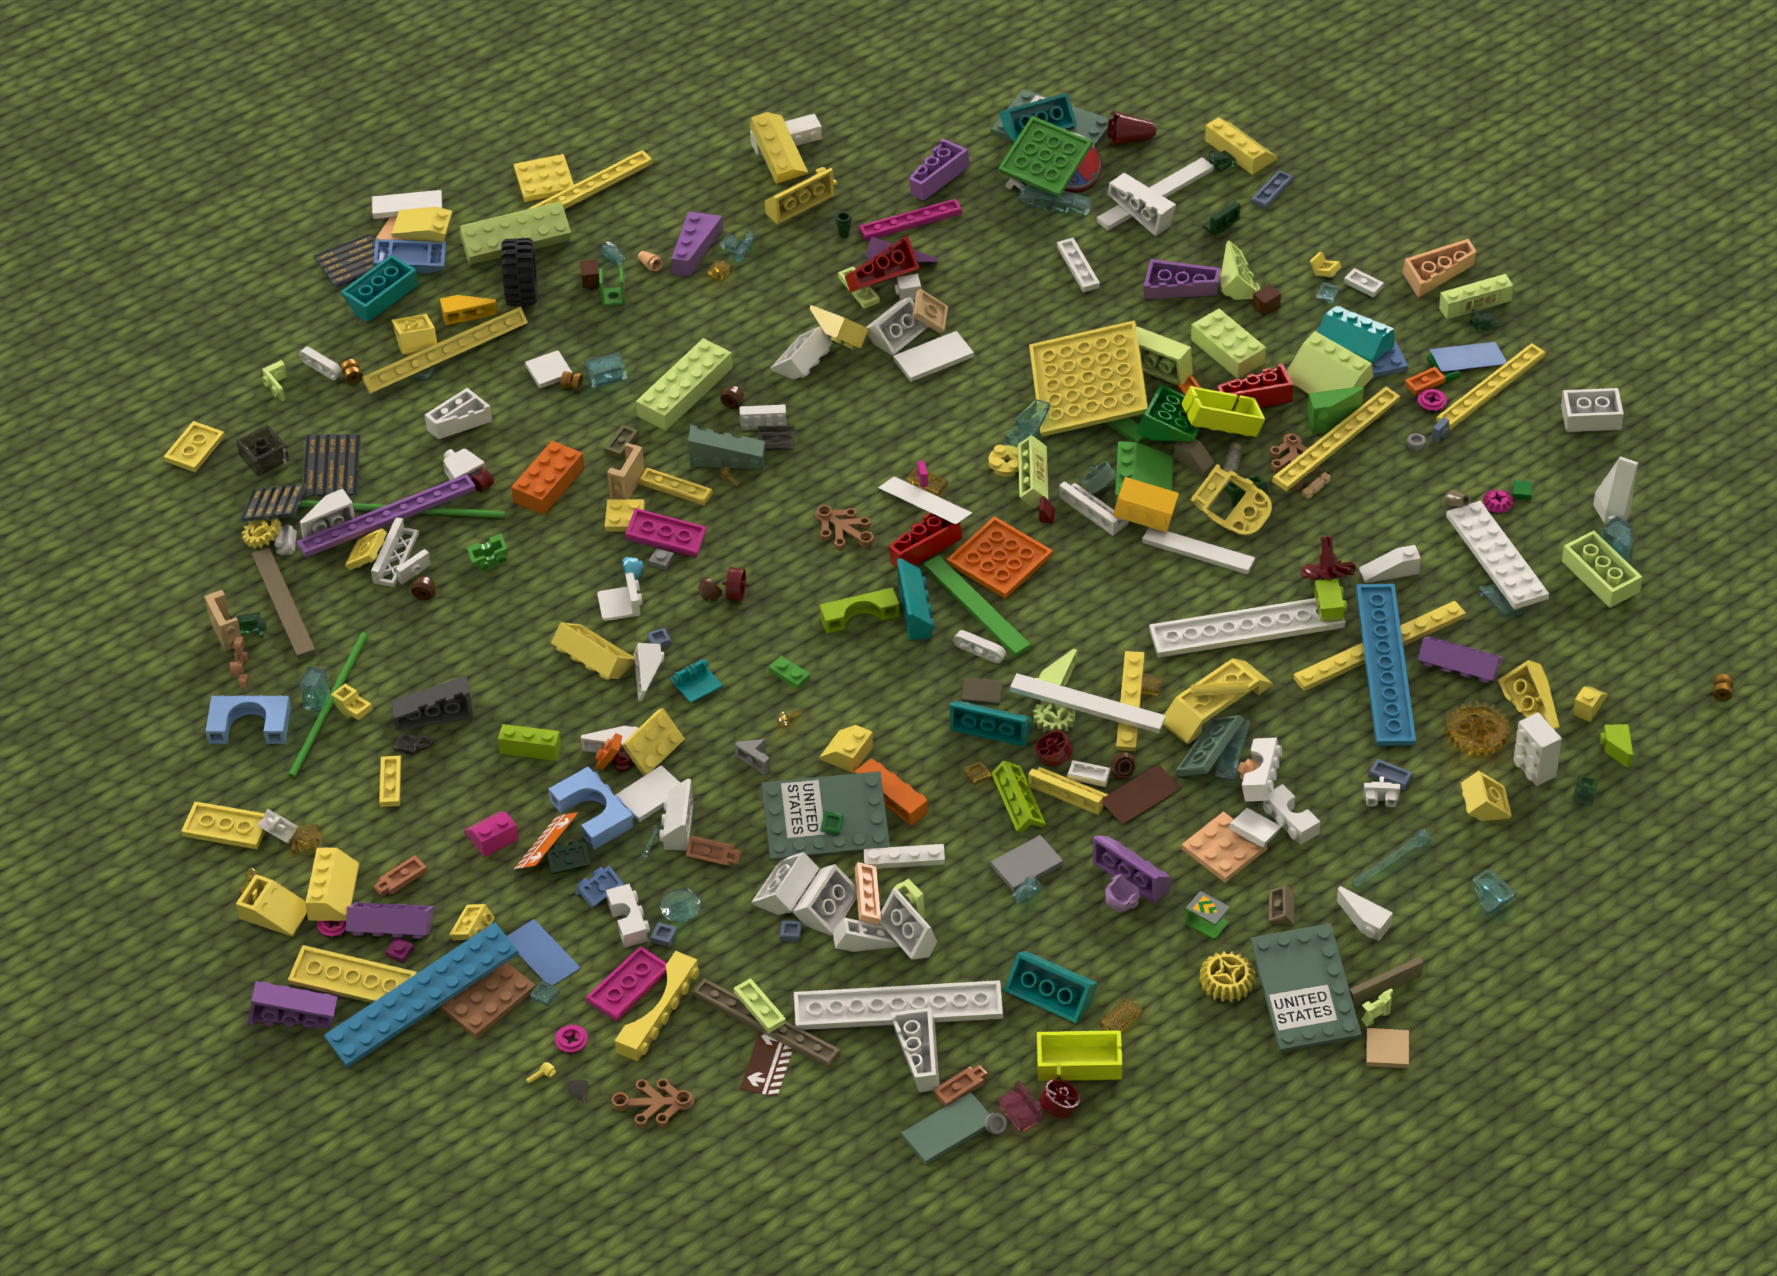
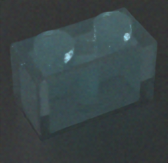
M620 352L585 361L586 374L592 388L627 379L626 366Z
M308 666L299 682L303 705L305 709L321 712L330 694L327 673L324 669Z

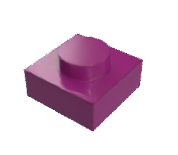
M396 937L385 951L386 957L404 964L414 950V945Z

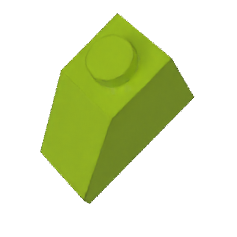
M1604 725V732L1600 733V744L1604 745L1605 753L1624 766L1631 767L1633 751L1629 725Z

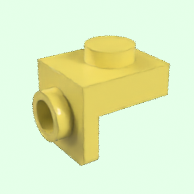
M1319 252L1310 260L1315 276L1333 277L1342 268L1340 261H1326L1323 252Z

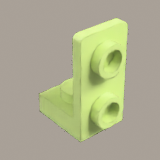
M280 360L262 369L264 375L262 381L266 387H270L274 397H278L283 402L285 401L284 392L278 381L286 378L287 374L285 364Z

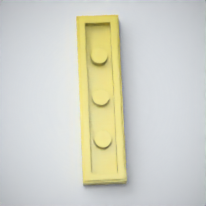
M646 468L638 479L640 485L705 506L713 494V490L650 468Z

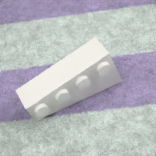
M1123 173L1109 183L1107 194L1155 237L1171 226L1176 204L1126 173Z
M931 1007L890 1013L895 1032L918 1091H932L939 1087L936 1030Z

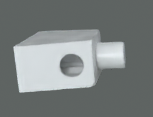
M450 449L444 454V470L449 480L465 474L471 479L472 476L478 475L479 471L485 469V462L467 449H462L456 453Z

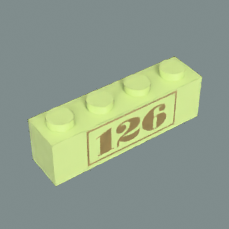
M1503 274L1441 292L1439 309L1446 319L1510 302L1512 301L1513 284L1507 275Z
M1031 435L1018 444L1019 495L1023 501L1035 509L1040 506L1042 496H1045L1048 500L1047 446Z

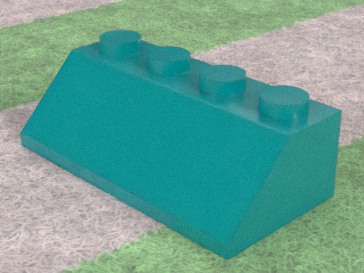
M1068 93L1009 108L999 113L1003 128L1014 143L1031 116L1063 129L1077 126Z
M391 254L342 290L341 295L354 314L368 323L419 285L417 271Z
M1335 306L1324 315L1317 330V333L1371 363L1394 347V328Z
M897 559L898 586L909 640L932 638V630L935 629L934 618H930L932 615L931 604H927L929 593L928 590H924L926 588V578L921 576L919 568L903 559Z
M953 701L950 703L951 731L1022 747L1026 746L1032 731V717L974 705L968 702Z
M1024 951L1017 953L1004 991L1074 1023H1078L1092 1002L1098 983Z

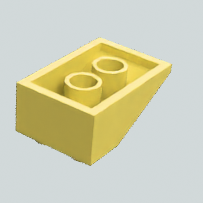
M439 207L399 210L391 236L409 241L445 242L452 211Z
M810 305V310L824 333L832 336L830 340L840 344L843 341V345L851 349L854 346L861 349L869 328Z
M427 314L392 320L402 354L410 356L437 344L435 327Z

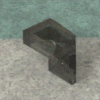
M401 731L393 750L413 755L434 745L436 739L421 733L419 737Z

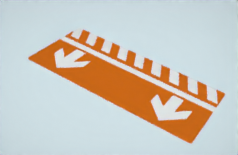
M579 812L556 816L514 869L536 866Z

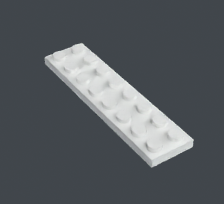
M1481 501L1446 511V517L1514 610L1549 599V592Z

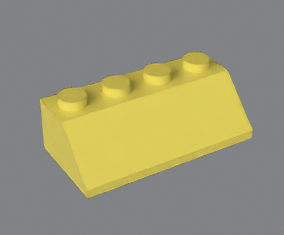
M766 112L751 117L750 129L775 183L779 184L808 174L782 115Z
M1217 118L1206 125L1205 141L1252 175L1277 160V156L1233 124L1221 118Z
M830 168L765 200L766 214L778 225L833 197V170Z
M560 622L551 641L553 645L557 646L556 649L559 652L570 654L572 660L579 663L583 662L586 664L585 667L587 669L599 672V676L606 680H610V678L619 679L635 664L633 656L580 624Z
M317 848L306 898L308 921H346L347 907L353 901L359 862L338 848Z

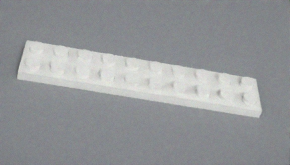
M1312 598L1150 624L1149 631L1157 656L1160 658L1345 628L1346 622L1344 618L1343 620L1320 622L1316 600Z
M1000 980L794 992L795 1027L802 1030L893 1025L890 1013L929 1007L932 1009L935 1022L1003 1019Z

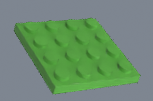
M1031 116L998 170L1004 175L1060 197L1089 152L1093 142L1085 137Z

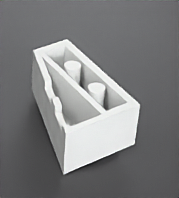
M466 388L425 414L427 431L437 439H441L492 422L490 406L470 389Z

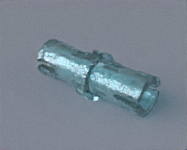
M747 231L743 240L739 241L738 248L732 256L735 258V261L742 262L746 253L750 252L751 245L756 239L754 232Z

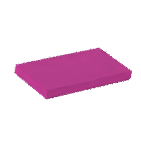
M635 508L625 534V539L697 558L707 527Z
M640 946L585 997L586 1002L617 1022L667 975V963Z

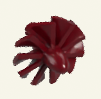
M1326 536V538H1320L1322 554L1319 557L1320 563L1317 565L1308 563L1306 566H1302L1301 575L1303 579L1310 578L1311 580L1320 578L1321 580L1337 579V577L1347 578V575H1356V564H1353L1352 561L1341 563V560L1337 561V557L1333 553V537Z

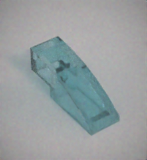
M1035 399L1014 419L1016 426L1005 435L1007 445L1018 447L1020 442L1031 435L1035 437L1051 406L1050 403Z

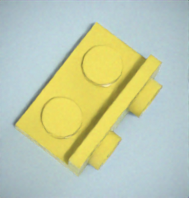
M486 904L466 905L449 935L453 940H468L490 926L495 917Z

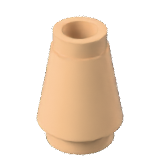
M641 251L638 255V259L649 271L661 269L663 262L659 255L646 251Z

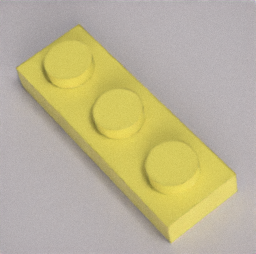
M401 756L381 757L380 807L400 806Z

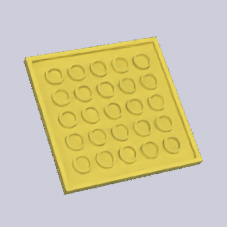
M1135 320L1029 345L1042 437L1145 414L1148 402Z

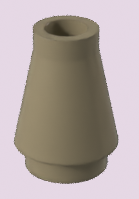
M1451 490L1446 493L1444 501L1449 508L1468 506L1471 498L1469 495Z

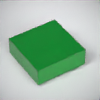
M1514 480L1513 498L1531 500L1532 482Z
M824 811L820 832L840 835L844 815Z

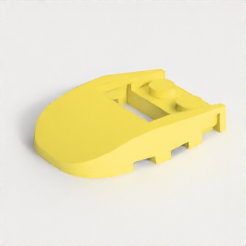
M1218 464L1191 498L1192 503L1212 522L1240 536H1249L1260 530L1269 518L1272 509V503L1268 495L1261 489L1259 490L1251 480L1245 479L1231 470L1228 473L1220 469ZM1231 481L1246 491V493L1227 519L1223 520L1211 512L1209 507L1227 483Z

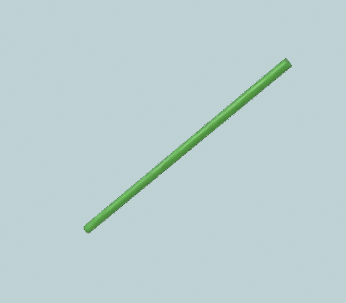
M301 500L299 507L314 508L320 501ZM352 503L355 511H374L387 506ZM433 507L418 513L506 518V511Z

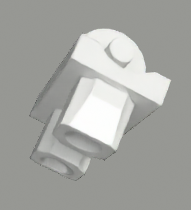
M1383 776L1379 777V782L1364 783L1363 800H1366L1367 806H1376L1378 801H1385L1387 807L1396 806L1397 801H1399L1400 784L1384 782Z
M270 809L266 810L264 817L257 825L288 844L299 827Z

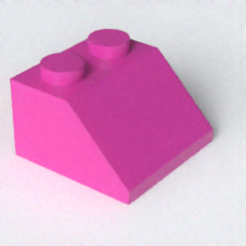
M497 812L464 829V833L484 858L519 840L517 826L507 812Z

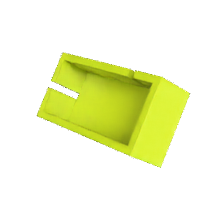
M1190 386L1182 401V406L1191 425L1197 428L1204 427L1214 431L1221 430L1227 433L1257 437L1265 421L1255 398L1240 395L1233 411H1231L1238 398L1237 395Z
M1121 1031L1037 1032L1038 1081H1050L1057 1079V1077H1061V1080L1065 1081L1122 1080Z

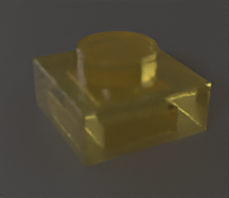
M716 260L708 269V276L724 281L732 271V265Z

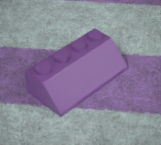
M1424 637L1418 660L1423 661L1422 665L1428 667L1438 665L1441 666L1440 670L1452 673V670L1460 672L1459 675L1471 678V675L1478 677L1479 681L1489 683L1490 680H1496L1504 657L1434 637Z
M1096 835L1093 837V864L1113 877L1123 874L1128 881L1138 886L1141 896L1154 904L1170 891L1171 877L1166 872L1160 871L1151 862L1145 861L1134 851H1130L1119 841L1113 840L1109 836Z
M355 902L347 907L346 931H351L352 935H364V932H371L372 936H384V933H390L392 937H404V934H410L412 938H424V935H428L431 931L435 906Z

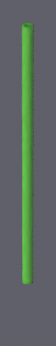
M362 632L288 774L290 778L294 779L334 704L331 694L344 684L368 638L366 633Z

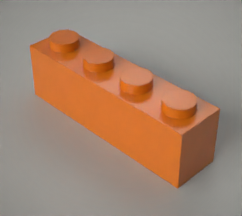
M871 758L854 771L855 774L880 771L885 807L910 826L928 813V800L926 797L913 790L909 784L901 781L896 774L885 769L881 763H877Z

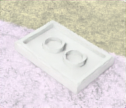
M661 765L615 796L621 799L623 806L626 809L629 808L634 818L640 823L664 807V799H668L669 790L680 784V782Z

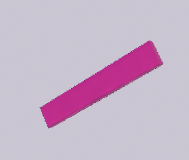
M953 199L860 225L858 228L864 241H868L871 237L879 238L962 214V208L957 200Z

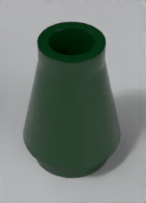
M840 212L835 218V223L839 236L847 238L850 235L852 217L847 212Z

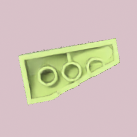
M1230 241L1226 243L1220 278L1221 291L1224 295L1230 296L1234 300L1253 299V293L1260 290V286L1257 282H1253L1252 278L1254 275L1248 269V263L1242 251Z

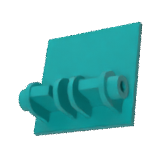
M700 659L694 665H689V668L685 667L683 670L675 672V675L670 678V681L690 703L723 687L722 683L707 668L709 663L706 659Z

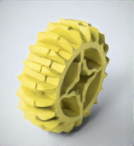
M1223 951L1222 955L1215 953L1214 957L1209 956L1207 961H1204L1200 969V984H1202L1203 991H1206L1208 996L1213 995L1214 1000L1221 998L1223 1003L1225 999H1228L1231 1003L1233 999L1239 1001L1241 996L1246 998L1248 992H1251L1255 984V971L1252 963H1248L1247 957L1242 958L1241 954L1235 956L1233 951L1230 954H1226Z

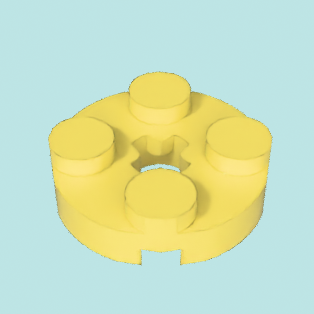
M996 445L989 455L990 469L992 468L998 476H1015V473L1019 471L1018 447Z

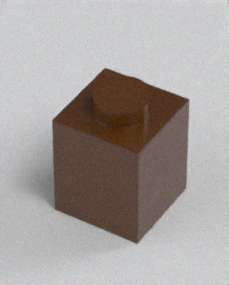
M597 259L580 261L583 288L600 287Z
M1269 284L1253 293L1252 305L1256 311L1265 316L1280 307L1281 293Z

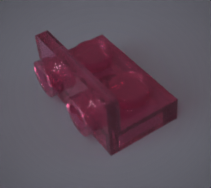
M1019 1081L1014 1082V1090L997 1098L998 1106L1020 1132L1042 1121L1043 1108L1038 1100H1034L1029 1089Z

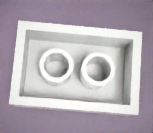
M1618 388L1563 390L1561 409L1566 432L1622 429L1624 413Z
M1539 713L1519 721L1513 758L1515 765L1520 767L1526 774V777L1532 780L1536 786L1556 777L1562 738Z

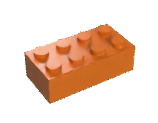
M551 441L512 485L513 503L545 515L585 469L583 453Z

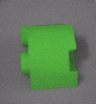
M502 533L489 538L486 544L478 542L467 547L472 563L482 572L505 564L508 560V550Z

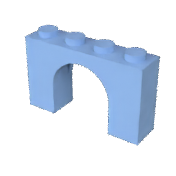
M211 696L205 731L208 744H228L230 728L233 722L249 714L259 715L266 719L264 726L266 744H286L291 713L289 696Z
M589 767L549 788L550 801L560 813L584 801H595L605 806V810L600 815L581 825L583 839L593 850L633 828L634 816L632 811L623 806L621 799L618 796H614L610 787L601 781L598 773L593 772Z

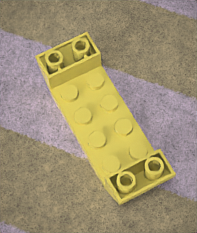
M1234 658L1196 683L1248 681L1249 692L1252 690L1257 695L1273 686L1270 680L1246 661ZM1190 687L1175 697L1164 714L1165 721L1163 725L1188 745L1201 735L1202 725L1247 693L1192 696Z

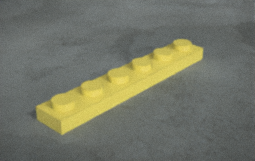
M1125 651L1120 703L1140 708L1144 652ZM1118 722L1117 751L1136 752L1138 727Z

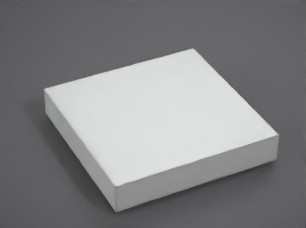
M558 350L525 362L539 389L560 382L564 371L571 372L572 374V371Z
M1246 808L1230 823L1228 829L1258 846L1264 847L1279 833L1281 826Z

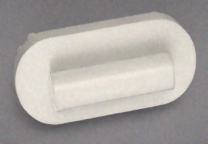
M286 524L281 526L282 529L278 531L279 535L275 536L274 545L277 547L276 553L281 556L292 555L295 551L297 531L291 525Z

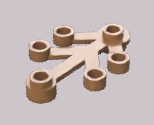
M1287 434L1284 436L1283 443L1280 446H1272L1270 448L1269 455L1272 458H1279L1282 452L1289 450V453L1280 460H1272L1271 469L1273 471L1279 472L1283 466L1300 456L1297 450L1303 453L1308 449L1301 444L1299 436ZM1319 466L1316 467V468H1315L1312 472H1310V473H1311V474H1316V473L1318 472V470H1319ZM1303 479L1290 489L1294 491L1300 490L1303 486Z
M821 505L817 508L815 517L822 524L821 540H831L830 522L835 525V549L843 550L846 547L843 531L857 539L863 548H870L873 545L874 536L871 532L864 531L860 533L851 527L860 526L862 529H868L870 527V518H856L857 514L854 508L832 510L828 505ZM837 517H846V519H838Z
M236 637V641H234L235 662H230L231 678L239 677L240 690H247L249 679L248 674L244 675L245 663H248V654L243 651L244 638Z
M662 1078L657 1081V1090L660 1093L667 1092L671 1096L663 1097L648 1085L645 1079H640L636 1082V1091L640 1094L645 1093L650 1098H628L625 1093L618 1092L612 1096V1106L619 1112L625 1111L627 1107H649L642 1114L636 1115L635 1125L638 1128H645L648 1125L649 1118L664 1106H670L664 1113H659L656 1116L657 1126L663 1128L669 1124V1119L679 1110L690 1109L694 1105V1097L689 1091L676 1090L669 1084L667 1079Z

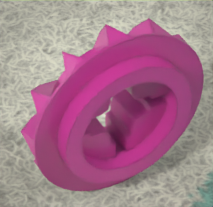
M1427 389L1418 395V405L1421 406L1422 410L1427 409L1428 412L1431 410L1437 412L1438 409L1443 410L1447 404L1446 395L1436 389Z
M1493 489L1492 492L1487 491L1486 495H1484L1483 504L1489 511L1503 513L1511 509L1513 496L1509 495V491L1503 492L1502 489L1500 491Z
M317 921L318 931L324 937L330 936L333 939L334 936L339 935L341 937L343 932H347L346 921ZM337 923V926L330 927V924Z
M565 1026L555 1035V1044L558 1050H562L565 1054L571 1052L574 1055L576 1051L582 1052L583 1047L587 1046V1032L580 1026ZM575 1036V1041H572L570 1044H568V1040H571Z

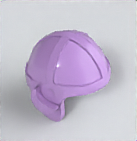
M1118 874L1111 878L1113 881L1105 889L1106 904L1116 912L1134 909L1139 904L1140 893L1138 886L1128 881L1123 874Z

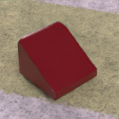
M1042 496L1039 507V521L1042 523H1053L1055 509L1047 498Z

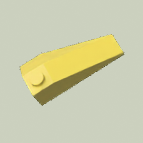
M1528 660L1498 680L1505 697L1526 718L1539 713L1554 730L1559 728L1549 683L1541 664Z

